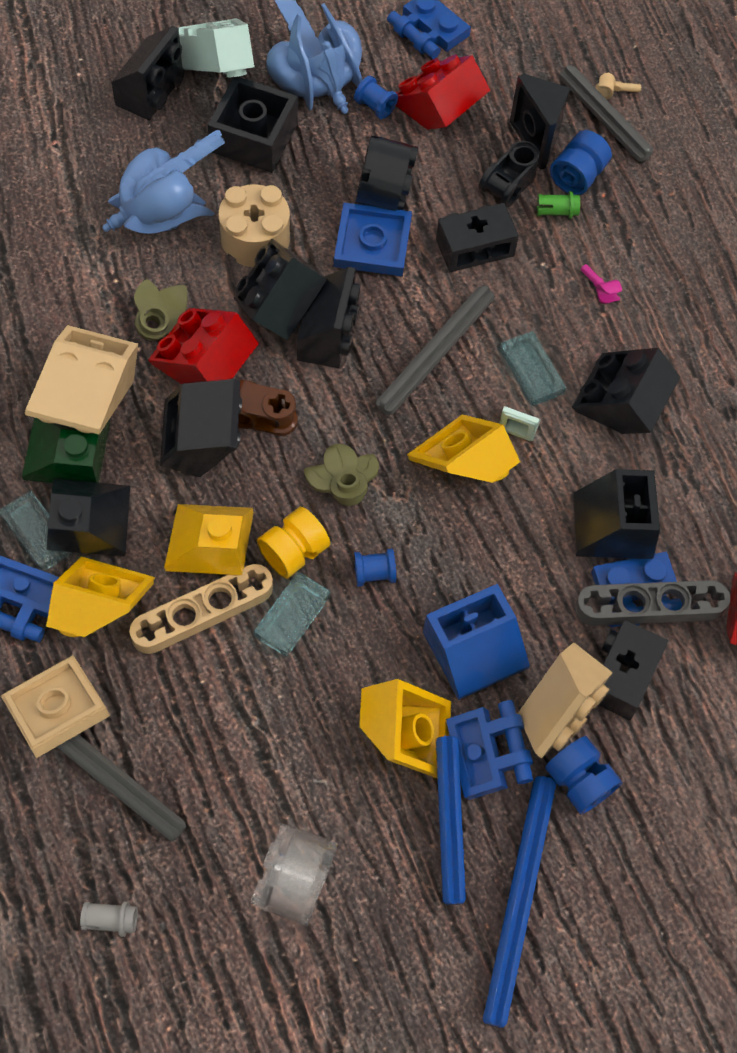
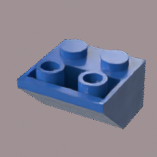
M498 584L426 615L423 634L458 700L529 669L530 664L517 618Z

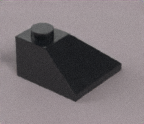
M53 478L46 550L125 557L130 486Z

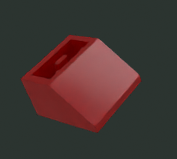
M455 54L443 61L435 58L421 66L422 72L419 75L409 77L398 85L400 90L396 92L398 94V101L395 106L427 130L445 128L491 90L473 55L458 57Z
M189 308L179 316L177 324L169 334L159 341L157 349L148 361L180 384L233 379L259 342L237 312Z

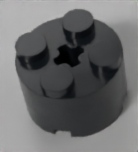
M371 135L355 203L394 211L403 210L406 195L408 196L412 182L413 175L411 171L415 165L418 147Z

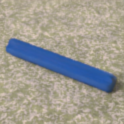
M442 736L436 740L442 894L444 904L458 905L463 904L466 900L459 745L457 737Z

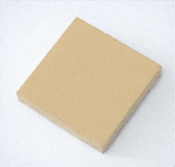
M73 655L1 695L36 758L110 716L106 706Z

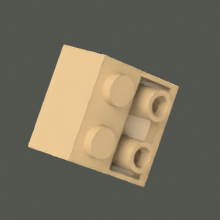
M572 643L559 654L517 713L522 716L524 730L535 754L540 758H543L552 748L559 752L569 739L573 738L588 720L586 716L592 708L595 709L610 690L604 684L613 672L576 643Z

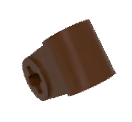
M239 380L240 397L242 398V408L238 416L239 428L254 429L277 436L288 435L296 429L298 425V416L295 411L296 401L289 391L259 385L248 380Z

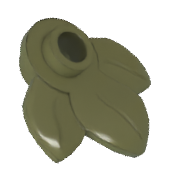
M146 279L137 287L134 294V303L138 313L134 323L136 331L141 337L150 341H158L169 334L177 324L179 316L187 309L188 293L186 286H170L159 291L150 280ZM150 320L155 321L159 327L156 329L150 328L146 322Z
M333 444L325 451L323 457L324 464L304 469L305 479L315 491L331 493L340 504L352 506L364 499L368 491V483L379 473V463L374 454L357 457L354 450L348 445Z

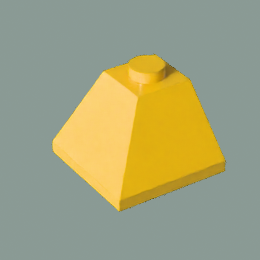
M463 414L407 454L410 461L447 473L491 483L505 478L509 474V470L520 463L503 424Z
M178 504L164 566L165 571L243 575L254 513L253 508Z
M81 556L53 583L46 627L59 630L61 634L68 637H86L129 613L154 584L155 577Z
M400 679L362 688L359 725L361 730L388 761L437 778L436 740L438 737L450 736L446 719L451 718V701Z

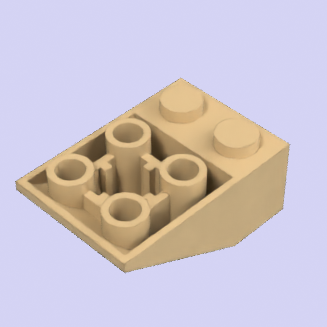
M67 325L52 346L25 409V415L38 418L45 423L69 426L82 433L100 434L134 382L138 343Z

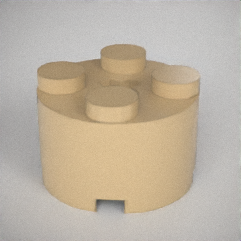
M252 184L241 187L233 186L226 191L219 207L221 245L227 255L229 253L236 258L237 263L243 266L254 267L257 253L264 245H268L271 239H274L288 249L290 243V211L288 203L278 187Z

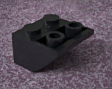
M171 26L146 37L111 82L116 106L149 121L157 110H161L164 107L168 95L175 87L180 86L185 74L182 67V45L180 44L179 28Z
M271 239L268 245H264L257 253L255 265L249 275L244 276L239 281L234 300L252 320L288 340L327 279L314 267L274 239Z
M347 267L324 276L327 281L302 319L297 339V361L340 368L342 355L349 356L353 336L351 334L352 325L356 326L359 314L358 300L361 284L355 283L356 268Z
M660 348L602 353L597 359L587 381L581 387L572 408L575 412L621 434L651 433L680 376Z
M226 379L181 384L165 399L160 466L201 477L237 449L241 438V433L238 430V416L242 408L239 380Z
M615 469L573 493L576 556L654 558L660 533L654 470Z

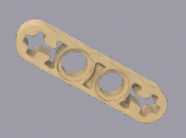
M259 564L248 565L244 567L243 575H226L138 616L130 625L129 632L133 646L141 653H156L269 599L273 591L271 572ZM255 577L258 582L262 581V589L256 591L253 586L249 587V579ZM237 584L238 590H242L243 599L238 600V595L233 585ZM217 592H225L231 597V602L226 608L216 609L210 605L209 599ZM184 608L190 609L196 614L194 621L186 626L178 625L173 620L175 613ZM164 617L167 618L169 629L172 631L168 634L161 620ZM149 627L151 631H155V639L148 641L146 637H141L143 636L142 629Z

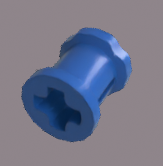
M369 75L358 85L354 94V100L356 103L365 104L374 110L376 117L379 119H385L394 110L398 101V94L394 91L388 92L377 84L376 78Z
M393 548L379 554L362 555L360 551L354 552L357 587L364 586L365 582L388 580L390 584L396 583V563Z

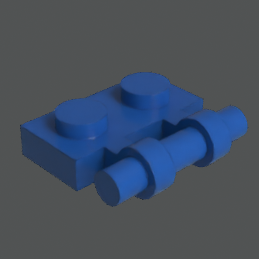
M411 0L403 6V16L396 11H392L387 17V21L394 26V32L402 38L407 37L414 43L413 46L421 54L426 53L432 59H435L440 54L441 48L448 52L470 36L471 26L439 0Z
M667 551L654 554L653 559L632 558L597 565L591 571L595 585L677 582ZM666 594L662 596V603L667 609L676 611L682 608L680 598L670 600ZM628 595L623 598L622 602L627 610L631 612L643 610V605L637 607L633 603V600L639 599L638 597ZM615 597L611 598L608 605H614ZM622 624L610 625V627L614 628L621 626Z
M0 556V609L4 602L21 608L17 617L0 612V629L11 632V637L24 641L27 638L40 643L45 634V628L33 624V620L36 614L48 618L53 583L59 577Z
M513 700L500 702L498 708L501 718L492 721L489 710L484 707L446 719L449 735L458 739L460 782L464 798L471 800L507 789L504 775L506 771L514 770L517 784H526L534 780L530 768L533 764L531 751L526 750L521 732L524 729L523 719L520 714H517ZM505 734L510 753L500 756L495 737Z

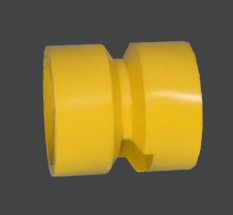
M298 507L283 519L284 525L282 528L273 526L256 540L257 546L265 560L285 579L290 578L305 566V557L314 559L331 545L328 534L322 524L304 507Z

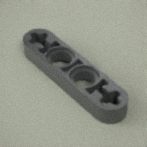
M712 580L592 585L584 588L579 594L575 603V612L582 622L594 626L623 624L624 620L633 624L710 621L718 619L726 611L730 604V593L723 584ZM668 593L678 596L682 602V608L676 611L667 609L662 603V596ZM707 593L711 595L713 600H718L715 607H711L709 601H701ZM628 595L638 597L643 603V610L640 612L627 610L623 605V598ZM612 597H615V613L612 612L613 605H608ZM590 598L595 599L597 605H603L598 613L593 612L591 606H585ZM691 601H697L691 609Z

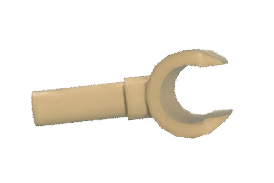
M610 73L601 75L599 83L595 87L606 99H610L614 91L637 93L641 91V84L615 81V77Z

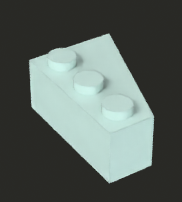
M235 18L177 27L179 28L180 44L182 45L181 57L184 70L223 72L227 77L246 75V69L254 67L247 23Z

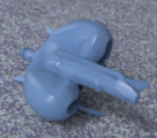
M274 0L291 34L290 41L279 42L268 52L266 68L269 76L282 90L298 97H303L308 110L313 108L314 97L328 95L333 98V103L337 106V110L341 109L343 114L348 113V102H346V97L342 94L341 90L351 81L357 87L362 81L359 69L362 46L357 31L347 22L335 20L325 3H323L321 6L329 24L322 29L317 38L296 0Z
M216 130L205 138L197 140L194 146L179 153L174 158H171L169 153L158 147L146 149L138 154L128 164L121 178L119 193L108 200L109 204L120 211L117 214H113L109 220L106 219L107 223L103 225V230L105 232L111 229L115 231V228H120L124 224V227L134 232L152 234L176 229L179 224L195 217L213 216L215 213L203 206L206 202L194 193L193 186L183 172L225 144L220 130Z

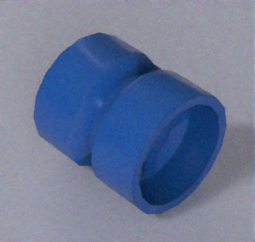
M589 130L579 131L551 164L549 171L552 180L566 193L573 191L574 195L584 194L593 184L595 177L611 161V148L601 135Z
M583 736L568 745L545 766V769L559 787L566 786L568 788L566 796L580 815L599 805L623 784L609 764H601L599 762L601 753L587 736Z

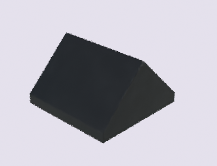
M521 74L517 78L509 122L521 141L532 142L538 147L540 152L538 168L542 170L547 167L558 139L570 87L527 74Z

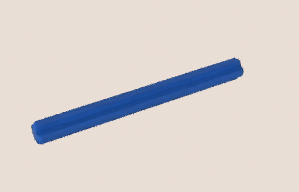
M536 776L533 781L483 1015L484 1023L498 1028H504L509 1017L556 789L554 779L545 776Z

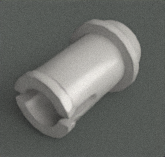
M125 901L122 903V906L84 902L80 918L81 930L119 932L120 937H125L127 933H134L136 930L138 909L135 906H130V903Z

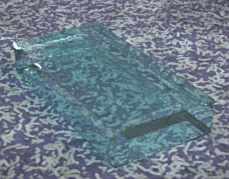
M533 331L501 343L500 351L532 406L565 394L566 386Z
M31 490L0 509L1 518L41 571L47 570L73 553L46 550L49 513Z
M298 571L254 630V637L287 657L328 601L331 591Z

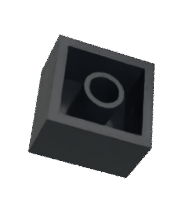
M238 76L233 77L208 123V135L216 130H220L221 137L225 141V144L211 153L273 173L298 124V96Z

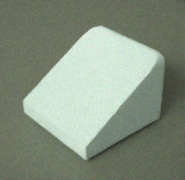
M504 406L499 424L504 425L507 433L533 441L541 419Z

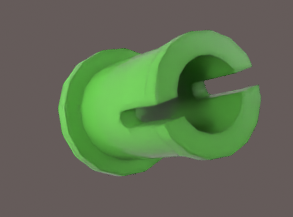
M569 191L568 195L538 194L537 202H539V205H537V216L562 215L568 216V219H572L573 216H579L580 195H574L573 191Z

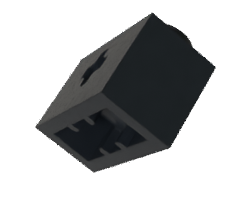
M505 203L493 206L485 205L476 210L460 214L452 213L444 218H439L436 242L450 273L514 257L519 235Z
M624 620L618 632L611 629L601 651L607 653L603 665L613 673L604 684L610 690L599 703V706L627 720H631L639 708L669 640L627 620ZM621 664L628 667L626 673L619 670Z

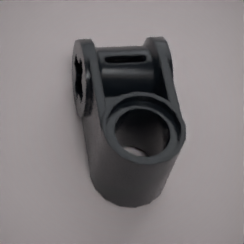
M529 141L514 143L496 163H493L485 171L480 180L479 189L484 192L490 191L499 197L506 207H510L536 178L540 154L538 147Z

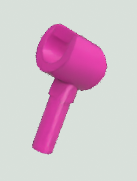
M587 264L582 266L581 271L596 287L599 302L607 304L620 300L617 293L622 291V286L617 279L604 282Z

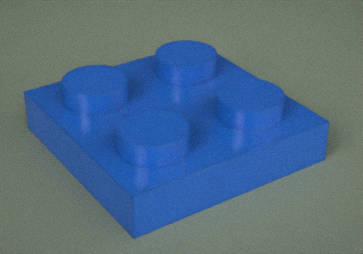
M344 202L333 267H352L359 271L403 277L412 211H394Z

